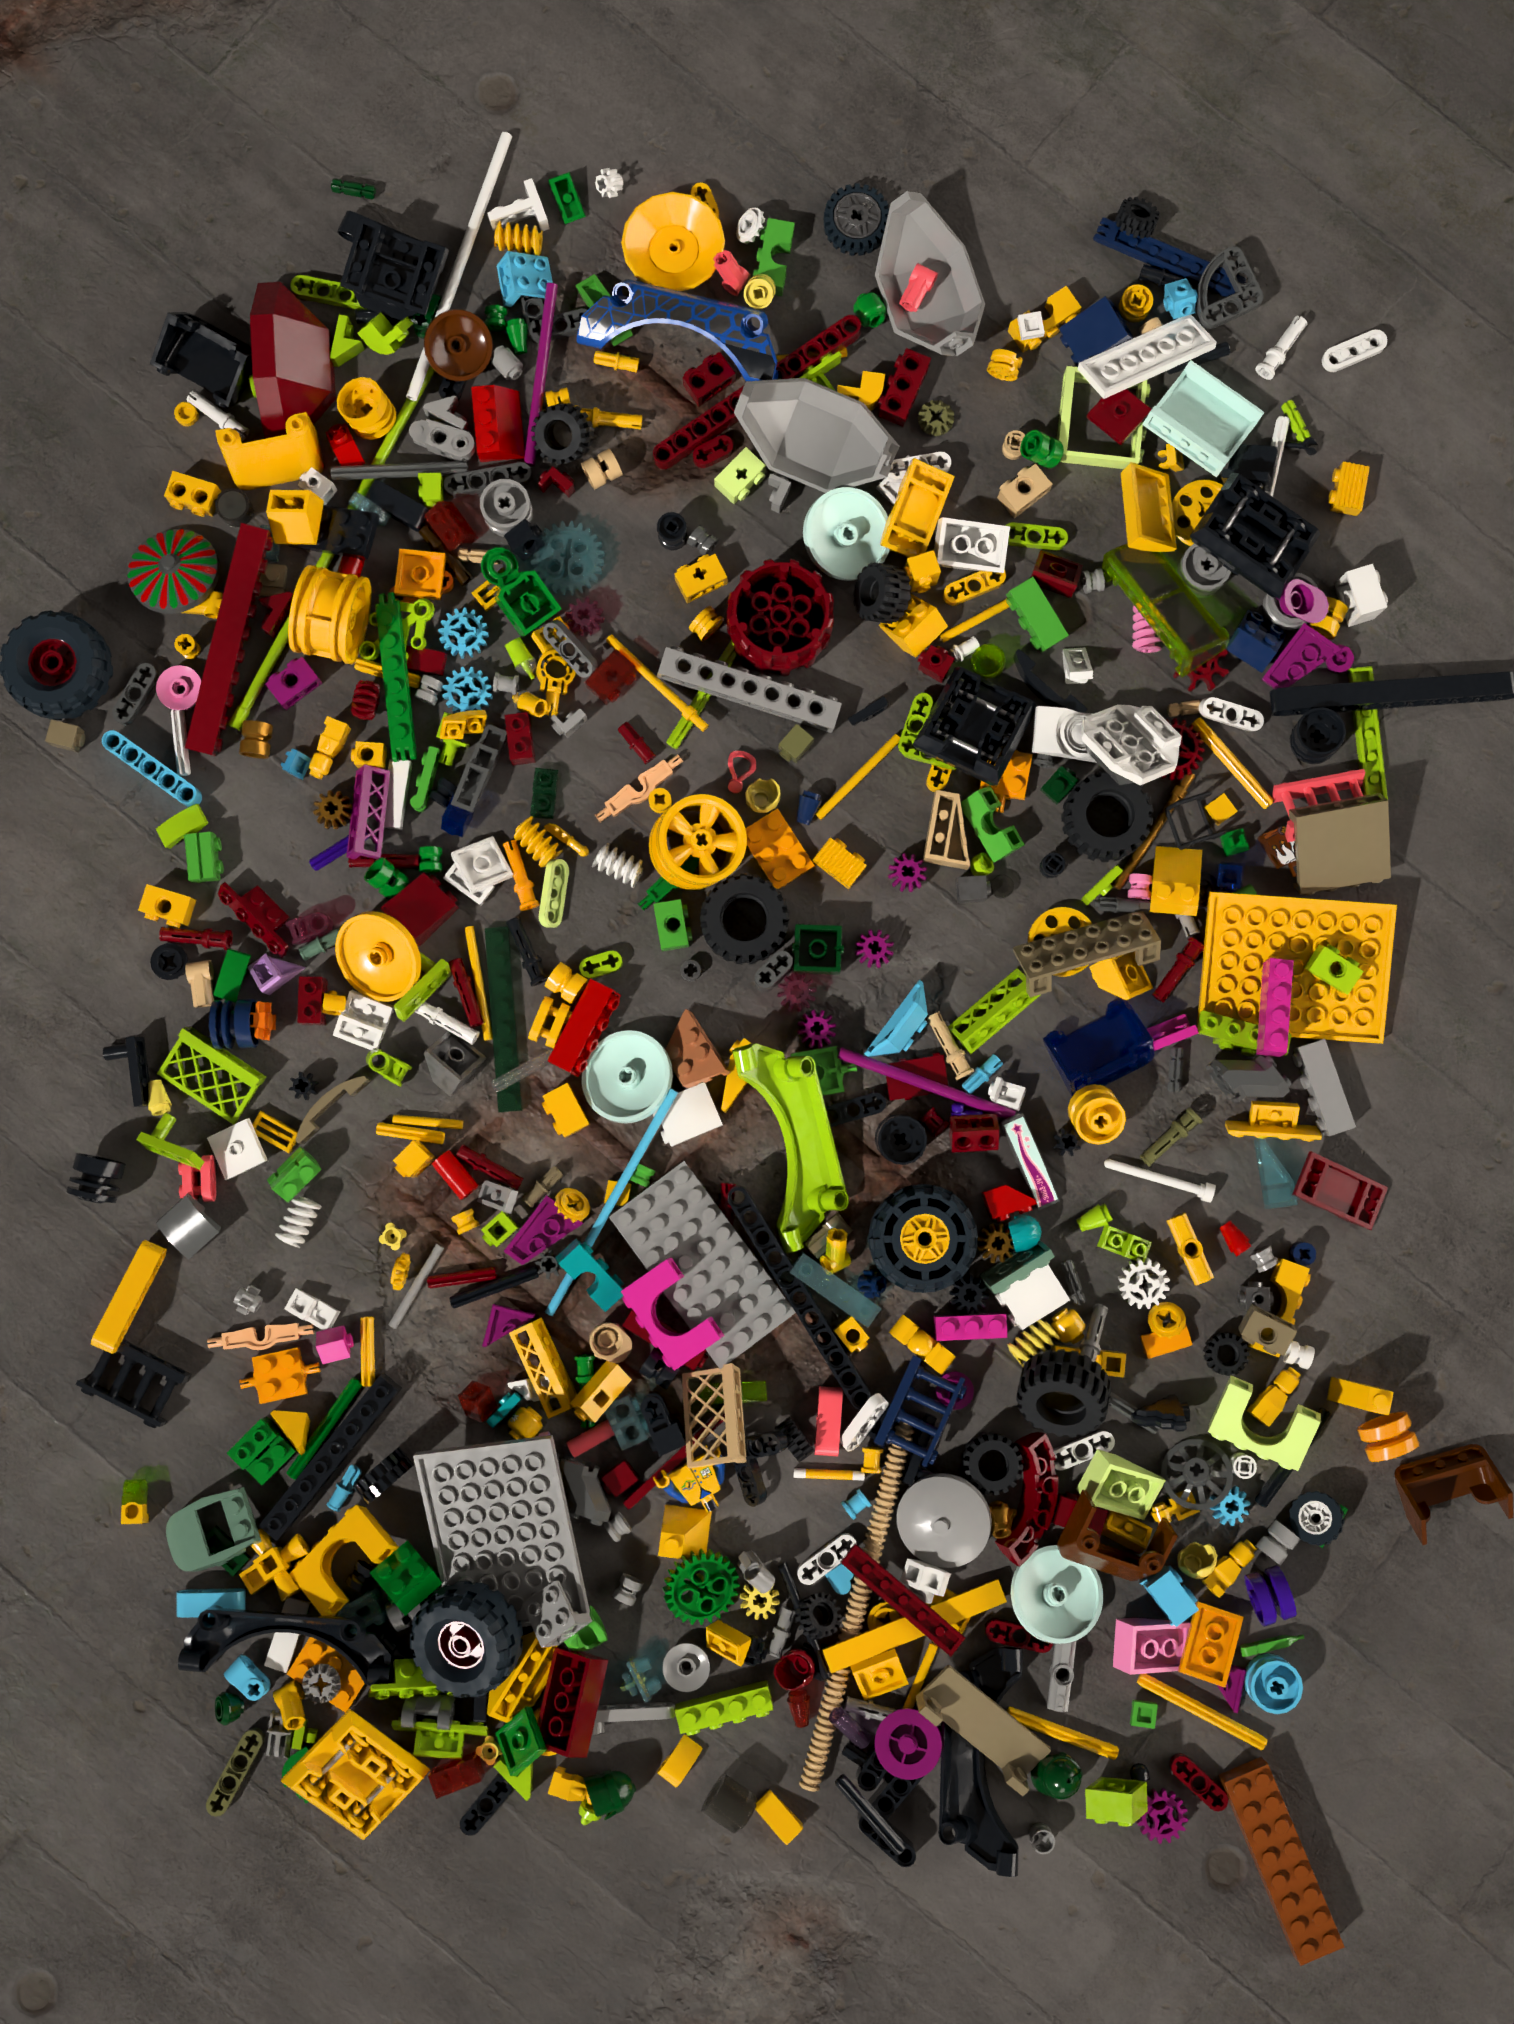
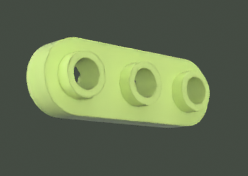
M562 859L550 860L545 869L539 921L546 928L558 927L563 917L569 867Z

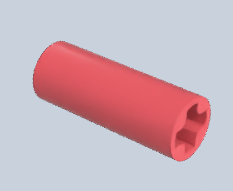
M607 1419L566 1443L571 1454L576 1458L615 1436L616 1432Z

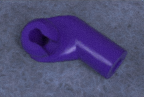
M953 1103L951 1106L952 1111H950L952 1116L983 1114V1111L963 1110L964 1105L962 1103Z

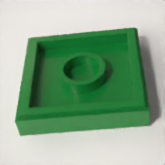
M525 1706L513 1717V1720L506 1723L496 1732L510 1776H517L547 1750L532 1707Z

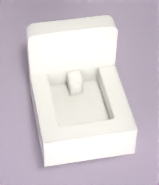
M997 1076L996 1081L990 1084L988 1095H990L992 1102L1020 1111L1027 1090L1026 1087L1005 1082L1001 1077Z

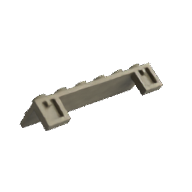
M1138 911L1013 947V952L1026 974V992L1029 997H1034L1052 991V975L1134 951L1135 961L1138 966L1160 960L1161 940L1145 913Z
M947 1665L916 1696L918 1711L922 1716L936 1727L943 1721L1002 1768L1005 1782L1021 1796H1024L1029 1791L1026 1780L1027 1774L1051 1752L1050 1747L950 1665Z

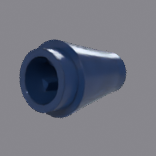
M806 790L803 791L799 799L796 822L810 826L821 804V795Z

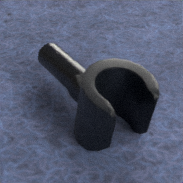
M1309 437L1303 442H1285L1284 448L1304 449L1308 455H1315L1317 451L1310 446L1318 444L1315 439Z

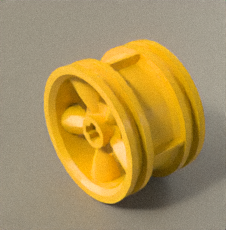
M307 565L298 579L291 603L288 625L290 649L296 653L303 652V654L309 656L317 655L330 658L336 662L343 661L345 664H353L359 656V647L364 642L371 609L370 580L363 576L358 578L354 574L347 575L329 571L327 568Z
M706 794L691 795L676 802L656 820L649 837V854L657 872L670 884L687 890L703 889L729 876L740 865L747 846L746 829L738 812L723 799ZM699 811V823L690 825L680 812ZM715 821L719 823L724 834L716 835L715 831L711 828ZM669 829L684 835V845L668 850L667 830ZM698 837L703 838L700 846L697 845ZM716 848L727 851L726 858L720 869L711 856ZM690 855L699 858V875L689 873L680 867Z

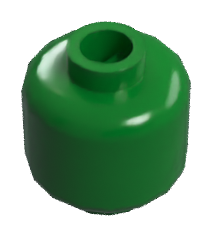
M876 293L861 294L858 296L853 307V311L864 327L871 328L878 327L883 323L887 311L884 303Z

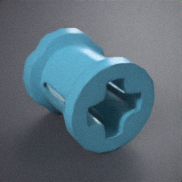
M860 1488L856 1490L857 1493L849 1500L841 1502L853 1520L856 1519V1515L864 1508L872 1506Z

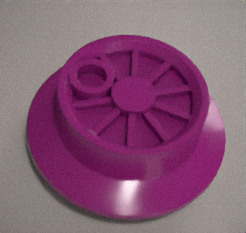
M900 1709L890 1713L880 1723L875 1735V1751L879 1762L886 1771L897 1778L913 1780L927 1775L937 1765L942 1751V1739L938 1727L922 1716L918 1710Z

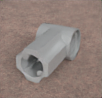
M752 1550L743 1551L738 1556L739 1561L737 1565L743 1572L744 1579L760 1593L768 1592L775 1583V1577L766 1569L755 1552Z

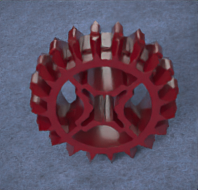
M1173 718L1170 725L1182 738L1186 739L1190 751L1189 748L1183 745L1181 738L1178 758H1186L1188 762L1184 765L1176 766L1174 772L1169 773V780L1171 781L1175 779V775L1179 780L1184 778V774L1190 776L1192 770L1199 768L1197 763L1203 761L1202 756L1199 754L1205 752L1204 748L1198 747L1204 743V740L1196 739L1200 735V731L1193 733L1191 730L1194 728V725L1191 724L1187 728L1185 727L1186 720H1182L1178 725L1177 718Z

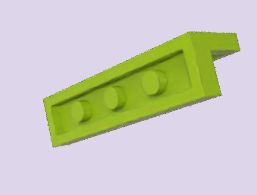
M1016 968L951 1023L948 1029L971 1055L1040 995L1029 997L1026 992V975ZM1018 977L1023 981L1017 987H1011V983ZM1004 994L1003 999L999 1002H993L997 995ZM980 1009H986V1013L983 1016L976 1017V1013ZM969 1024L968 1028L961 1034L957 1031L961 1025Z

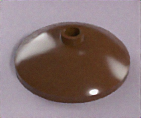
M448 310L436 316L429 324L424 337V351L429 364L439 375L449 380L466 381L478 376L487 367L492 355V338L485 323L475 314L465 310ZM456 340L459 343V347L454 350L452 342Z

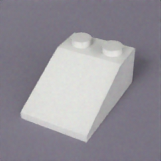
M944 517L938 519L934 553L939 567L1004 573L1010 526Z

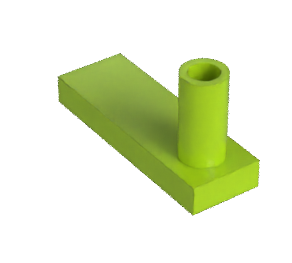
M420 952L421 970L426 974L394 1005L396 1015L400 1020L405 1022L452 975L449 963L441 958L435 963Z
M163 1114L151 1135L141 1132L136 1140L151 1152L199 1170L204 1164V1161L195 1152L164 1140L176 1122V1118L170 1114Z

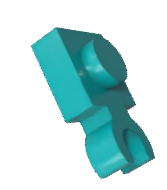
M517 1391L513 1395L508 1392L499 1401L502 1406L486 1422L494 1428L523 1397Z

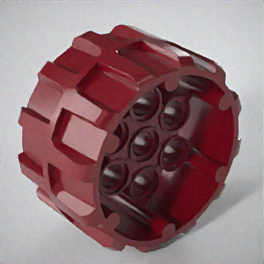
M770 558L764 560L763 566L754 571L745 570L740 575L739 584L733 592L729 593L727 633L734 643L735 653L739 658L746 657L755 664V670L760 673L770 670L781 672V676H789L790 671L803 665L805 668L811 667L819 653L826 649L830 642L834 624L833 595L827 593L823 587L822 576L817 571L811 573L801 567L798 560L790 559V563L774 562ZM775 584L770 595L764 591L752 593L765 585ZM790 585L802 589L812 598L809 599L806 595L792 596L793 591ZM779 591H784L788 594V597L779 599L776 594ZM765 601L767 607L759 609L755 606V603ZM751 603V611L754 616L750 619L749 627H747L746 623L738 622L737 615L741 605L748 607ZM804 604L807 610L799 612L795 609V606ZM811 608L815 613L821 612L823 621L821 630L815 628L810 632V625L806 619L810 616ZM781 613L786 616V620L779 622L775 620L774 616ZM756 623H762L766 628L763 631H756L753 626ZM801 626L805 629V632L798 635L793 629ZM751 636L755 640L767 638L768 646L773 652L756 646L748 637ZM775 636H781L785 641L782 644H775L772 639ZM790 640L795 643L809 642V644L801 649L782 653L787 649Z

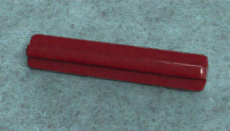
M495 1267L432 1275L427 1277V1285L431 1289L494 1280L497 1277Z

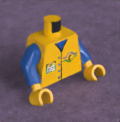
M719 1446L714 1451L718 1458L722 1457ZM707 1452L695 1457L694 1461L702 1460ZM686 1462L670 1471L668 1476L664 1470H661L663 1478L656 1479L653 1477L657 1487L663 1488L669 1496L682 1503L689 1502L691 1506L701 1501L706 1512H710L719 1506L713 1494L721 1490L720 1485L724 1482L725 1463L688 1468Z

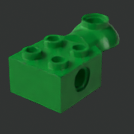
M495 547L488 550L481 561L483 576L499 588L494 600L521 637L526 636L562 609L536 571L518 572V561L510 550L503 547ZM495 561L503 563V573H498L494 570L493 565Z

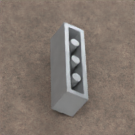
M1322 1039L1294 1048L1292 1058L1296 1067L1300 1068L1302 1074L1300 1076L1301 1084L1308 1091L1310 1096L1308 1104L1310 1109L1316 1113L1318 1119L1316 1120V1126L1323 1133V1136H1332L1355 1128L1356 1125L1326 1040Z

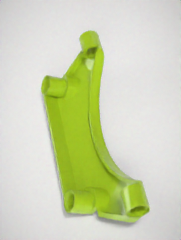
M751 1043L733 1049L732 1053L739 1078L753 1086L765 1098L776 1115L784 1137L787 1154V1186L784 1202L777 1221V1229L784 1252L791 1253L804 1247L803 1242L807 1241L824 1220L825 1212L829 1210H845L849 1203V1196L846 1192L814 1059L810 1056H791L785 1059L782 1051Z

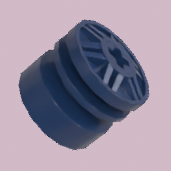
M239 999L236 1002L235 1009L230 1000H225L224 1002L214 1000L212 1002L209 1014V1031L211 1042L215 1049H223L224 1046L227 1049H232L235 1039L239 1048H256L260 1039L254 1036L255 1028L250 1027V1025H253V1015H250V1012L255 1013L257 1003L255 999Z

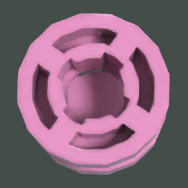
M1130 874L1129 882L1131 883V888L1128 890L1127 897L1130 899L1150 900L1151 892L1149 886L1152 884L1153 876Z

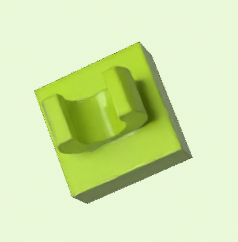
M308 1719L303 1723L302 1728L295 1730L292 1749L301 1750L304 1742L315 1743L318 1730L307 1728Z

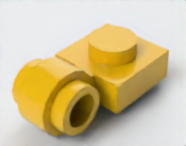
M1184 1490L1177 1493L1176 1495L1179 1498H1181ZM1191 1492L1186 1502L1196 1504ZM1167 1497L1170 1506L1160 1502L1151 1507L1152 1517L1155 1522H1158V1525L1162 1517L1171 1522V1516L1174 1514L1176 1520L1180 1521L1200 1512L1199 1510L1182 1507L1170 1497Z

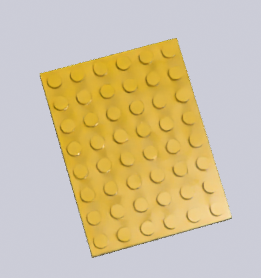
M1209 891L1197 1024L1200 1012L1204 1010L1258 1025L1263 963L1269 958L1294 960L1289 1033L1292 1035L1291 1037L1383 1044L1397 905ZM1330 944L1340 950L1338 955L1344 959L1350 957L1360 963L1358 968L1364 972L1348 995L1341 993L1304 969V966L1318 945L1327 946ZM1337 961L1333 962L1330 966L1332 974L1339 970V963Z

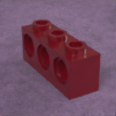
M906 348L903 355H898L894 366L897 368L895 375L890 374L886 383V388H889L886 396L882 394L877 404V408H880L878 417L904 427L930 367V357ZM912 363L915 364L917 368L911 370L908 369L906 365ZM901 383L906 384L908 389L901 390L897 385ZM890 404H897L900 408L892 410L888 406Z

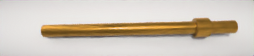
M1193 773L1190 776L1186 774L1179 786L1176 785L1172 790L1171 798L1149 829L1148 837L1136 849L1124 867L1123 872L1114 882L1113 886L1116 889L1121 890L1129 875L1133 872L1166 822L1165 808L1176 801L1184 799L1188 793L1186 790L1196 777Z

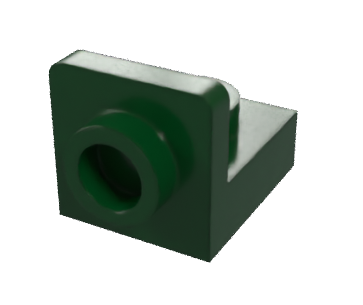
M1060 766L1040 791L1057 805L1077 783L1076 774L1070 768Z

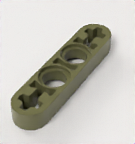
M252 1727L248 1729L240 1739L206 1802V1810L211 1816L223 1815L233 1801L264 1744L265 1734L260 1728ZM255 1734L257 1736L256 1741L258 1742H255L250 1750L245 1749L250 1742L249 1737ZM244 1755L248 1760L247 1766L239 1767L235 1762L236 1756ZM227 1776L233 1777L236 1781V1786L232 1789L224 1785V1778ZM222 1793L225 1794L221 1802L223 1807L220 1806L219 1809L214 1808L215 1803L213 1801H216Z

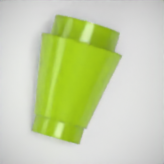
M1105 1203L1102 1205L1097 1204L1080 1216V1218L1076 1219L1082 1232L1109 1225L1108 1222L1113 1221Z

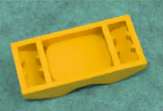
M913 458L900 484L894 507L886 520L880 545L908 558L926 553L955 476Z

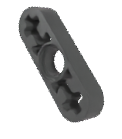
M554 620L544 626L543 634L545 639L580 677H589L597 671L598 664L596 659L563 622ZM553 628H557V635H553ZM567 643H571L574 646V655L567 652ZM585 662L588 663L587 670L583 668Z
M142 663L136 668L115 704L112 715L120 724L129 725L134 722L155 686L159 673L153 665ZM143 671H149L152 676L145 678L142 673ZM139 680L141 683L143 682L146 685V687L144 688L136 682ZM134 688L141 690V697L137 700L130 698V692ZM127 700L131 704L135 705L134 708H132L130 705H127L125 701ZM121 710L129 713V716L122 717L119 713Z

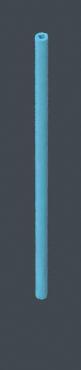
M669 1089L665 1100L656 1112L586 1237L585 1242L591 1248L675 1100L678 1092L674 1089ZM566 1273L545 1310V1313L550 1316L555 1314L573 1281V1278L568 1273Z

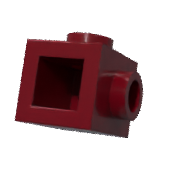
M931 645L928 651L924 649L917 660L920 662L918 670L942 683L955 658L948 655V651L943 647Z

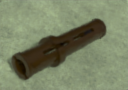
M431 524L424 526L419 531V534L431 547V552L446 554L445 566L456 577L461 586L468 584L473 579V576L449 549L447 541L436 533Z

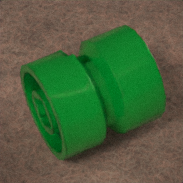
M1031 430L1024 436L1020 452L1024 458L1045 468H1053L1060 462L1064 448L1061 441L1038 430Z
M384 857L377 859L368 868L364 876V880L373 888H379V893L388 900L403 890L409 882V878L398 869L394 870V866Z

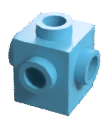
M1187 278L1165 284L1163 303L1165 310L1170 312L1173 319L1194 314L1198 294L1195 289H1192Z

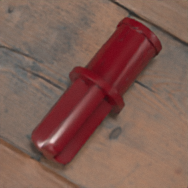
M629 722L623 723L618 728V732L630 745V750L633 749L645 765L656 757V754L644 742L645 738L643 736L640 737Z

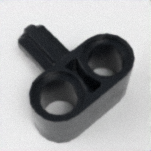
M850 1742L844 1746L842 1755L859 1765L856 1772L859 1787L864 1791L874 1790L887 1772L881 1763L874 1759L876 1755L875 1744L867 1753ZM865 1773H872L874 1775L873 1779L869 1782L863 1781L861 1777Z

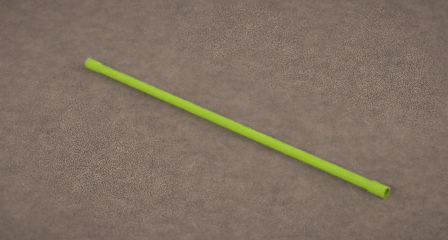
M429 365L417 401L406 399L396 417L394 426L386 435L371 465L385 464L435 372L431 365ZM362 479L347 509L360 510L364 502L363 498L374 479ZM322 553L316 567L328 568L335 554ZM289 615L243 700L228 723L229 726L239 731L242 729L243 721H246L255 700L288 642Z

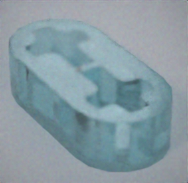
M357 492L353 493L348 502L357 510L377 513L380 516L379 525L385 526L391 517L385 510Z

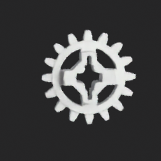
M1137 1258V1264L1129 1261V1269L1122 1267L1125 1275L1118 1276L1119 1281L1123 1283L1118 1285V1289L1124 1291L1121 1296L1123 1299L1128 1298L1127 1302L1130 1306L1136 1302L1138 1309H1141L1143 1304L1150 1309L1152 1302L1158 1306L1159 1301L1157 1299L1159 1297L1165 1299L1163 1291H1169L1170 1289L1165 1284L1170 1281L1169 1277L1163 1276L1167 1271L1164 1267L1159 1268L1160 1264L1157 1261L1152 1264L1150 1258H1146L1145 1262ZM1146 1269L1154 1271L1157 1275L1148 1274ZM1143 1276L1147 1281L1145 1282L1144 1290L1141 1287ZM1131 1291H1133V1293H1140L1141 1297L1133 1295Z

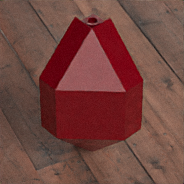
M281 282L258 283L250 313L252 371L264 437L266 439L286 435V421L294 414L306 412L314 425L336 400L334 365L330 359L333 338L328 328Z

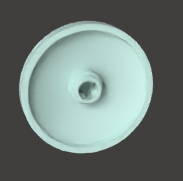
M841 487L823 494L811 505L804 521L803 539L809 557L822 572L830 577L845 581L857 580L858 574L862 573V569L865 566L867 567L868 564L874 562L883 564L887 558L890 549L880 545L888 518L886 511L872 495L857 488Z
M632 1030L613 1033L598 1043L596 1049L591 1052L587 1060L586 1069L582 1072V1089L585 1098L595 1112L610 1121L617 1123L641 1121L660 1108L671 1088L673 1078L671 1060L664 1047L645 1033Z
M1051 1545L1036 1549L1026 1562L1020 1567L1017 1566L1011 1583V1601L1017 1619L1031 1635L1048 1643H1070L1084 1637L1095 1626L1103 1606V1588L1096 1569L1063 1558L1057 1545Z

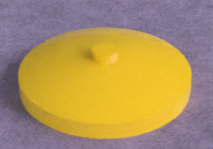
M367 911L353 916L340 928L335 943L337 962L346 980L359 993L376 1001L389 1002L403 997L418 982L421 973L420 952L410 932L398 920L381 912Z

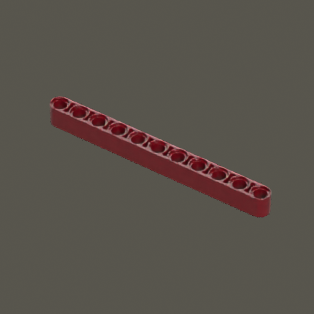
M854 315L843 317L777 362L776 370H778V377L781 379L799 378L807 368L819 365L828 354L832 353L834 355L854 343L860 336L861 322L859 318ZM851 325L854 326L856 330L853 332H848L845 330V327ZM834 338L837 340V343L830 345L826 340ZM810 351H816L819 355L812 358L807 354ZM791 364H798L800 368L798 370H791L789 366ZM744 386L657 444L653 450L656 466L662 470L671 468L693 453L696 447L715 438L737 423L739 420L734 414L735 408L733 404L738 402ZM722 414L726 418L724 421L718 422L714 417ZM699 427L707 429V432L704 434H697L695 431ZM680 440L688 442V445L685 447H679L676 444ZM666 452L670 456L666 460H660L658 455Z

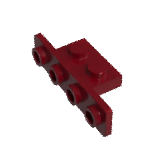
M226 882L222 883L218 891L221 902L229 906L235 912L237 918L245 922L251 928L253 934L267 944L273 954L283 958L289 946L275 931L286 924L290 917L258 885L240 897Z

